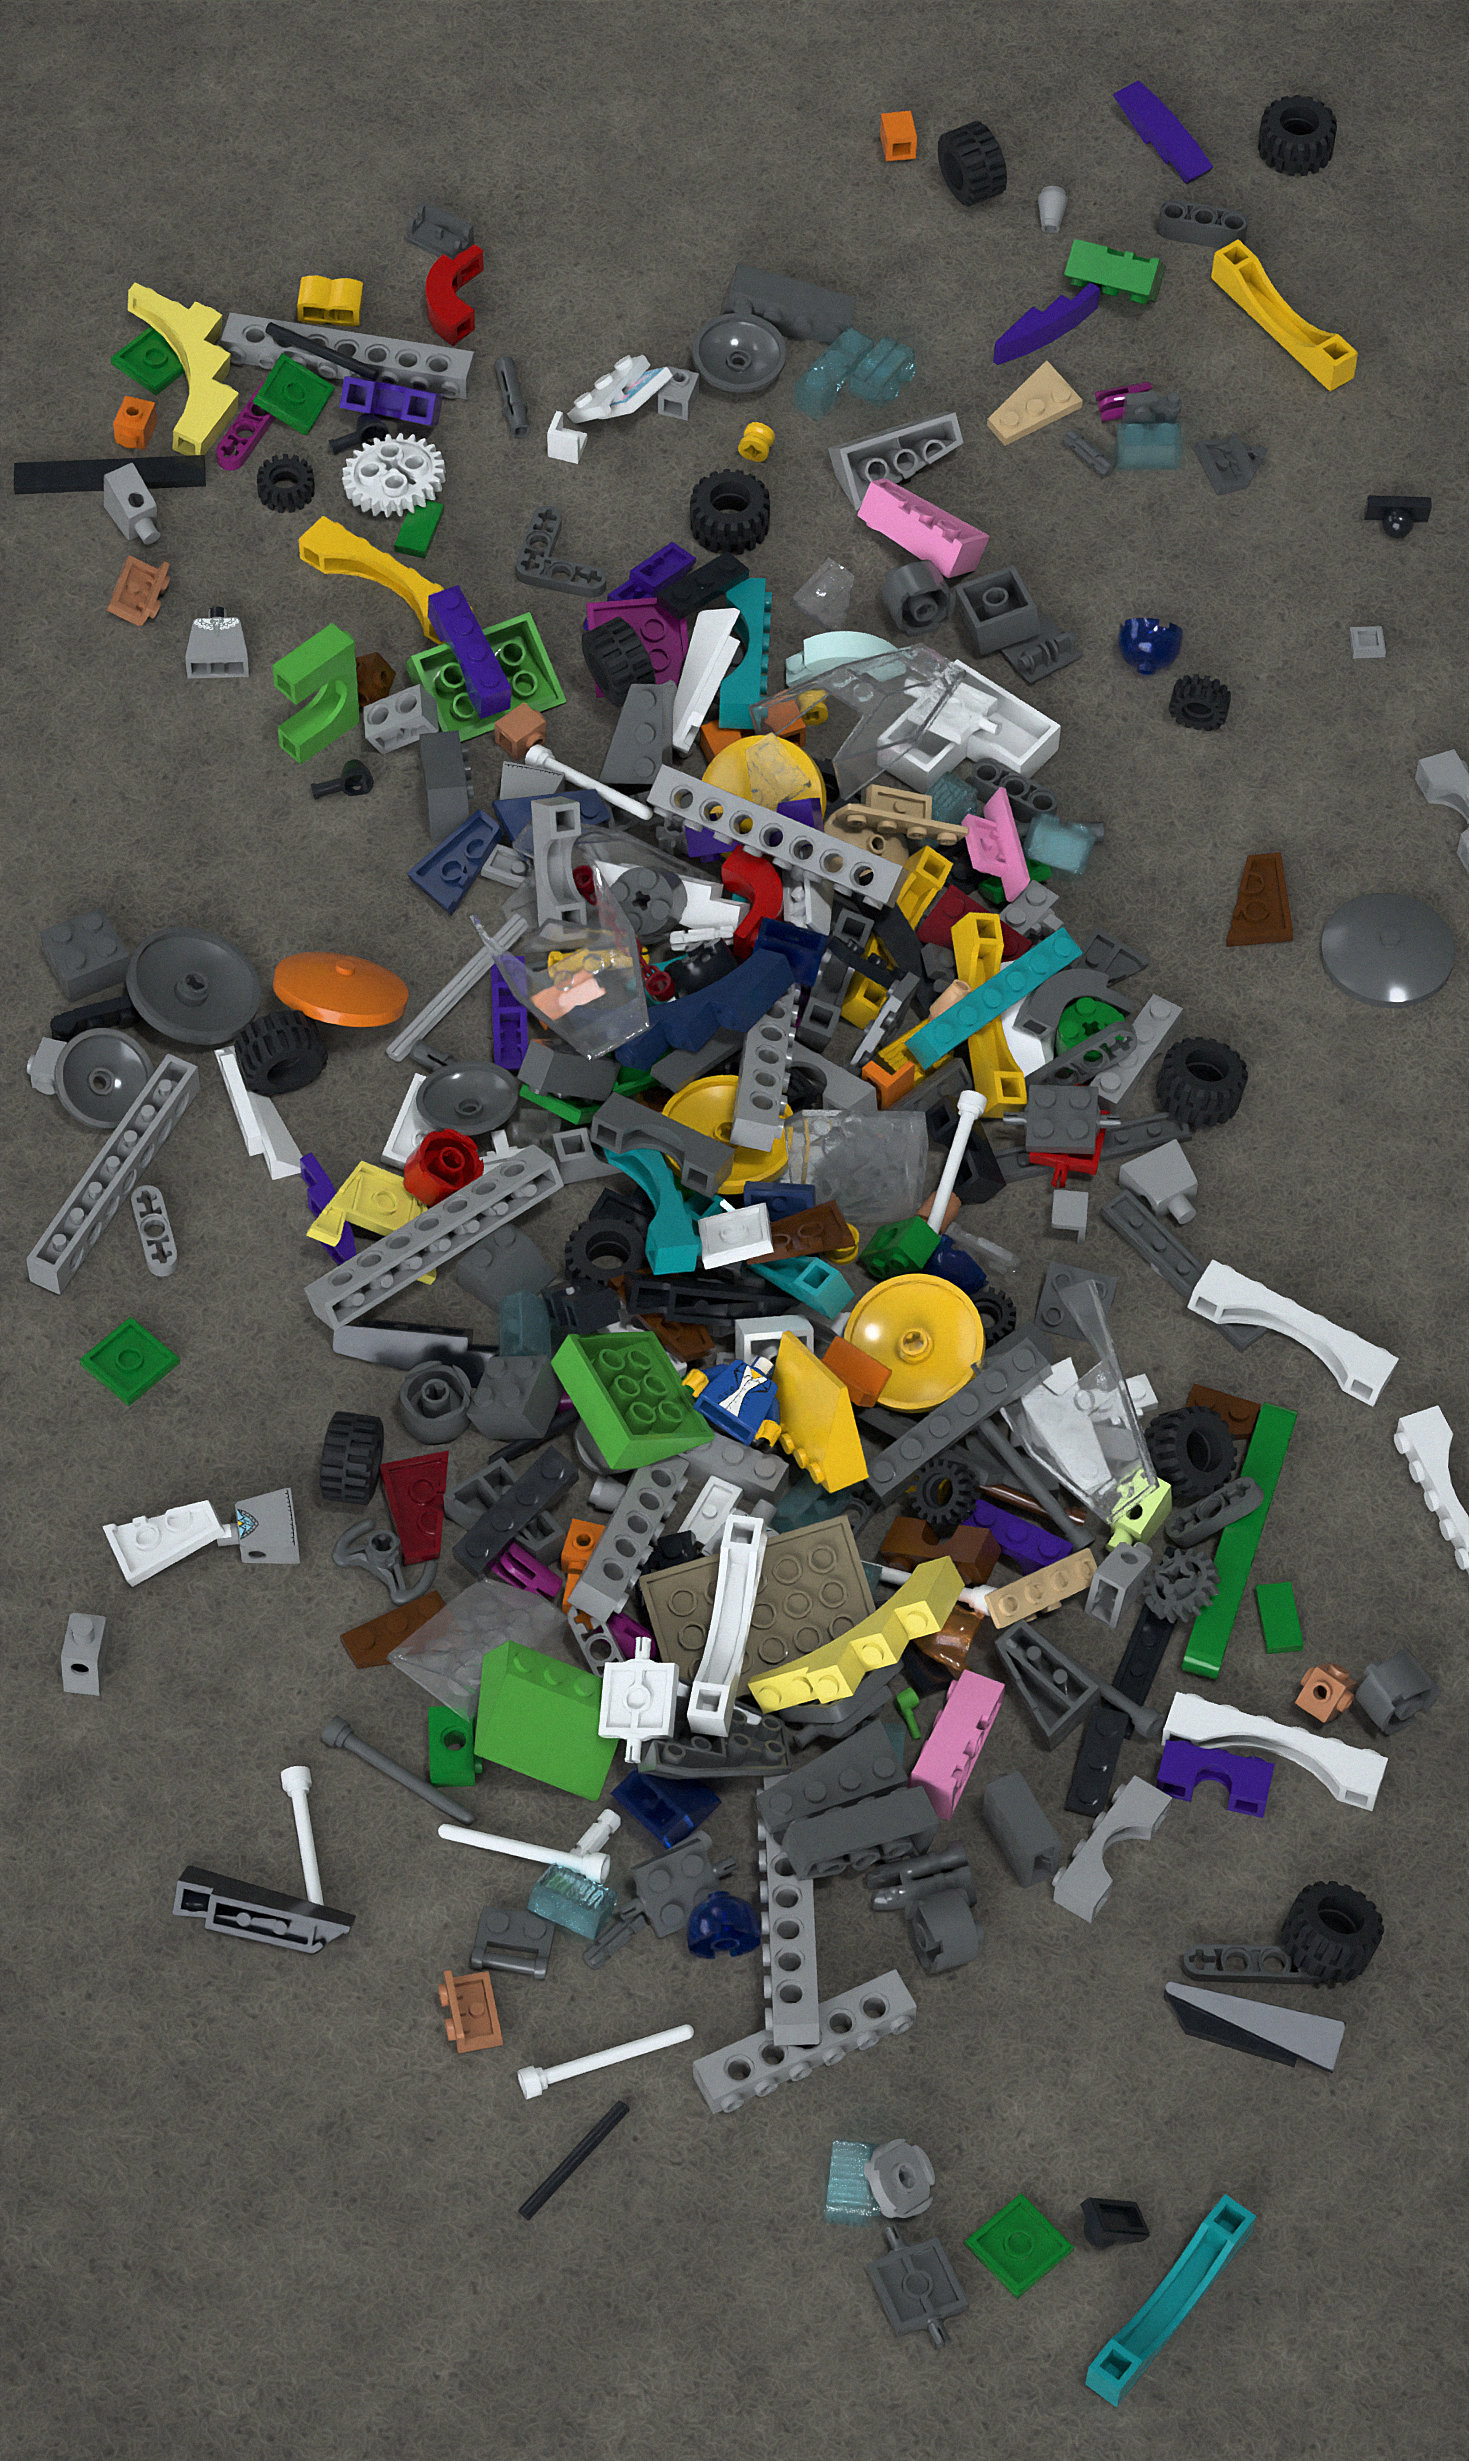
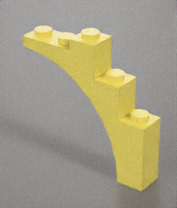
M134 283L128 290V311L149 323L166 339L177 354L186 374L189 397L184 413L173 430L172 449L185 456L205 455L238 411L239 392L229 385L221 384L230 371L231 353L218 345H213L221 335L222 314L196 301L190 309H187L179 302L171 301L157 294L151 288H145Z
M950 1556L918 1564L909 1579L886 1603L835 1640L790 1663L752 1676L748 1686L763 1714L819 1699L821 1704L853 1696L865 1672L897 1663L909 1640L941 1631L965 1586Z

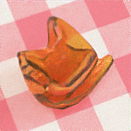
M955 1603L941 1631L914 1638L913 1641L922 1652L937 1662L961 1672L964 1669L972 1672V1668L966 1664L965 1660L971 1642L985 1619V1614L969 1612Z

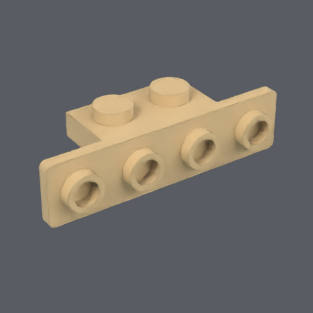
M871 784L866 788V806L847 804L836 812V820L844 821L851 827L869 826L877 828V831L881 833L899 832L907 834V837L911 839H934L941 845H954L968 835V827L931 820L932 796Z
M1089 1548L1082 1549L986 1594L984 1599L995 1627L1000 1629L1020 1619L1027 1623L1037 1618L1035 1612L1041 1610L1043 1614L1062 1606L1060 1600L1090 1587L1094 1572L1097 1569L1091 1550Z

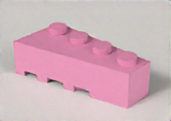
M886 478L871 481L857 515L866 521L868 527L882 532L919 559L931 560L940 573L947 578L975 571L990 538L986 533Z
M964 1669L959 1681H952L946 1696L948 1702L944 1710H939L933 1724V1732L929 1740L925 1741L907 1784L909 1789L922 1785L937 1816L948 1821L951 1820L1002 1705L1005 1684Z

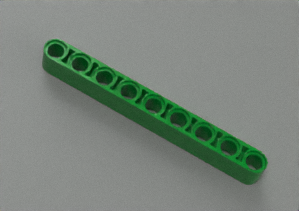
M1263 1402L1240 1478L1245 1476L1251 1477L1263 1490L1264 1498L1259 1507L1224 1527L1213 1562L1218 1568L1217 1574L1221 1578V1582L1215 1585L1219 1590V1594L1209 1597L1212 1603L1211 1607L1205 1605L1200 1607L1201 1615L1197 1616L1182 1664L1183 1671L1214 1680L1218 1678L1298 1415L1296 1410Z

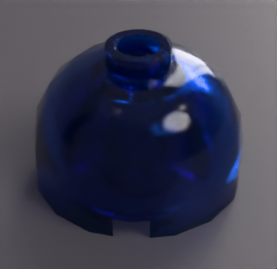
M1153 618L1127 619L1124 626L1121 623L1119 625L1118 649L1123 660L1130 666L1137 668L1136 671L1138 673L1154 675L1156 670H1162L1172 665L1180 654L1183 641L1182 628L1170 622L1169 628L1159 626L1160 620Z
M941 1233L939 1236L942 1239L923 1266V1274L937 1276L953 1283L968 1297L971 1294L978 1293L982 1287L985 1289L990 1282L986 1280L987 1276L964 1249L962 1251L957 1248L955 1250L952 1249L951 1246L955 1241L946 1234Z
M717 1891L709 1894L708 1899L697 1904L689 1915L686 1924V1935L689 1952L696 1957L716 1959L715 1952L727 1950L730 1951L731 1957L749 1953L761 1944V1926L755 1909L747 1901L738 1896H732L729 1892Z

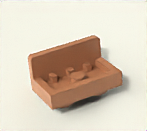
M129 555L124 561L106 610L137 626H142L148 617L153 619L161 605V601L157 600L159 593H164L170 581V576L166 575L170 564L164 561L157 569Z
M451 1969L445 1970L444 1984H438L441 2006H449L451 2018H445L448 2041H456L458 2053L502 2046V2034L489 1971L453 1977Z

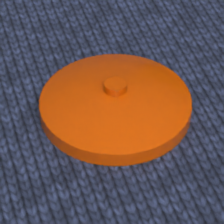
M304 952L286 957L276 966L273 978V990L278 998L294 1010L303 1011L304 1015L310 1018L342 1026L374 1027L392 1023L401 1018L405 1013L409 997L406 984L392 971L372 961L335 952Z

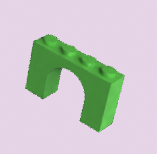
M333 623L272 665L274 687L295 705L320 688L317 695L307 706L278 726L279 746L300 765L360 722L356 674L357 663L355 659L356 644L350 633L340 630Z

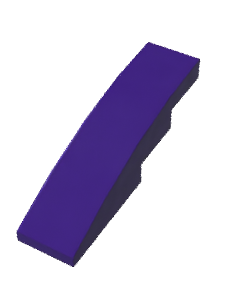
M1139 80L1114 93V98L1145 144L1151 142L1163 162L1166 164L1171 162L1186 184L1212 170L1213 165L1180 121Z
M1089 283L1072 300L1061 294L1044 312L1035 307L1030 308L995 342L993 362L1000 365L1025 356L1055 341L1075 328L1098 309L1100 288Z
M671 542L630 570L629 580L609 593L607 601L656 598L660 591L679 581L696 563V557L674 542ZM585 618L584 629L588 631L587 618Z
M524 956L500 957L491 966L494 1064L506 1069L508 1072L520 1071L528 1050Z
M309 1153L300 1158L301 1177L310 1187L307 1189L308 1207L318 1218L330 1200L335 1196L336 1191L314 1155ZM345 1220L340 1241L335 1247L319 1241L338 1266L357 1255L349 1221Z

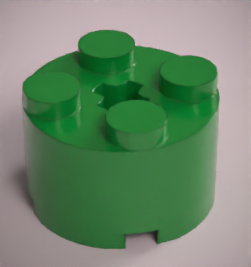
M1089 997L1080 998L1075 1004L1068 1007L1060 1017L1055 1045L1057 1056H1060L1112 1023L1125 1021L1124 1016L1106 1003L1094 1001ZM1121 1035L1115 1037L1116 1040H1124V1038L1121 1037ZM1104 1043L1107 1051L1110 1052L1111 1047L1108 1048L1107 1043ZM1091 1050L1084 1055L1083 1059L1088 1062H1094L1101 1058L1102 1053L1097 1050ZM1064 1068L1066 1071L1073 1074V1070H1071L1070 1068Z

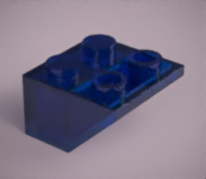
M763 917L752 955L759 948L786 955L795 977V982L814 987L829 936Z
M638 1766L610 1793L618 1805L665 1850L687 1838L722 1803L699 1779L672 1780L638 1773Z

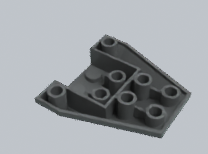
M680 1676L678 1677L673 1739L652 1738L642 1741L641 1762L637 1763L638 1773L672 1780L790 1774L792 1770L784 1720L767 1713L763 1714L762 1711L737 1700L734 1703L728 1737L691 1732L687 1711L693 1682Z

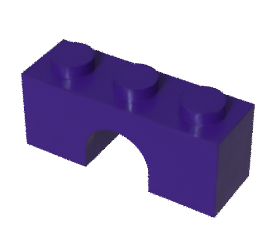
M345 376L339 408L391 416L426 425H438L443 394L359 377Z
M977 1499L974 1503L978 1505L976 1510L969 1511L971 1517L968 1520H964L961 1524L990 1529L1002 1550L1001 1553L1012 1557L1021 1565L1023 1577L1071 1555L1074 1544L981 1499Z
M1166 1740L1156 1788L1172 1798L1191 1802L1194 1788L1200 1782L1215 1780L1222 1783L1229 1792L1227 1810L1263 1818L1275 1764L1266 1762L1264 1759L1256 1756L1246 1758L1233 1755L1220 1748L1210 1750L1197 1747L1184 1740Z

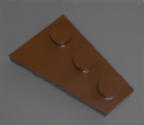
M1281 852L1248 855L1237 904L1233 912L1232 924L1226 939V947L1293 941V928Z
M831 1200L770 1223L774 1252L745 1260L748 1265L854 1247L856 1244L835 1200Z

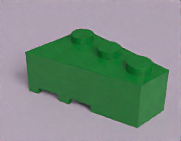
M1074 239L1064 276L1071 279L1070 285L1084 289L1089 283H1092L1097 287H1101L1100 293L1112 297H1117L1118 293L1130 295L1129 301L1147 306L1148 300L1152 302L1157 301L1166 266L1157 258L1151 257V259L1135 256L1136 254L1125 251L1124 253L1110 249L1107 246Z

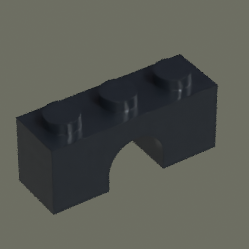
M945 1095L923 1113L933 1141L943 1144L950 1150L961 1116L957 1108L959 1098ZM978 1118L973 1122L953 1191L958 1198L984 1204L1007 1185L981 1121Z
M578 1276L540 1290L549 1322L556 1326L562 1327L569 1324L572 1332L584 1335L621 1321L618 1313L621 1310L620 1299L616 1291L611 1290V1287Z

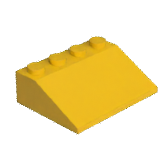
M791 1331L783 1332L772 1381L778 1386L774 1397L780 1402V1427L782 1430L777 1440L781 1443L786 1454H792L801 1469L806 1468L810 1472L813 1481L816 1484L821 1483L831 1494L869 1477L848 1389Z

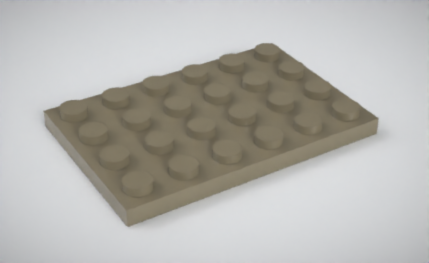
M847 1514L767 1538L735 1700L753 1695L748 1686L752 1676L783 1666L819 1649L851 1630L876 1611ZM721 1552L638 1578L663 1663H676L679 1666V1676L694 1682L708 1639L716 1597Z

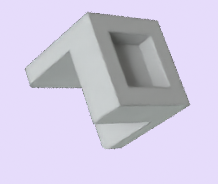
M1054 1189L1051 1226L1057 1229L1078 1230L1077 1244H1084L1088 1192Z

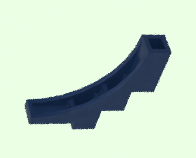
M759 948L742 965L722 979L698 992L672 1002L626 1011H598L576 1007L569 1017L575 1028V1035L580 1041L606 1048L609 1051H615L617 1060L623 1066L646 1072L671 1045L675 1048L697 1052L721 1026L726 1029L747 1033L796 980L786 955Z

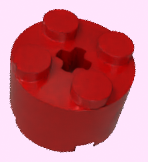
M444 1129L443 1131L429 1133L408 1156L405 1162L404 1188L424 1204L431 1207L435 1206L483 1175L484 1162L483 1158L480 1161L476 1152L478 1149L477 1145L469 1136L458 1133L454 1129Z

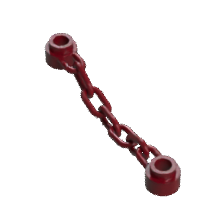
M587 865L576 867L572 871V875L579 894L583 895L590 905H599L597 911L599 918L606 926H614L618 931L617 942L628 957H636L643 966L642 978L646 982L645 988L651 998L658 1002H667L672 999L675 993V983L668 973L660 971L656 965H648L643 959L640 941L631 930H623L618 923L620 914L614 905L603 903L605 894L598 885L599 880L593 869ZM593 894V898L595 901H593L589 895ZM607 908H609L615 915V918L611 914L608 916L610 921H608L602 913L603 911L605 914H609V910ZM627 935L630 936L637 946V949L635 947L632 948V952L629 951L622 941V938L624 940L628 939Z

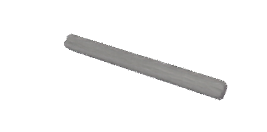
M513 914L386 1047V1052L391 1059L401 1062L410 1053L415 1042L419 1039L422 1040L528 929L529 925L524 917H521L519 914Z

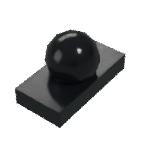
M1369 495L1364 509V520H1382L1386 534L1396 539L1404 538L1413 529L1414 521L1428 522L1432 508L1431 498Z
M1089 2197L1080 2204L1086 2217L1083 2227L1084 2236L1089 2244L1097 2248L1104 2249L1113 2246L1117 2241L1139 2243L1150 2237V2232L1136 2202Z

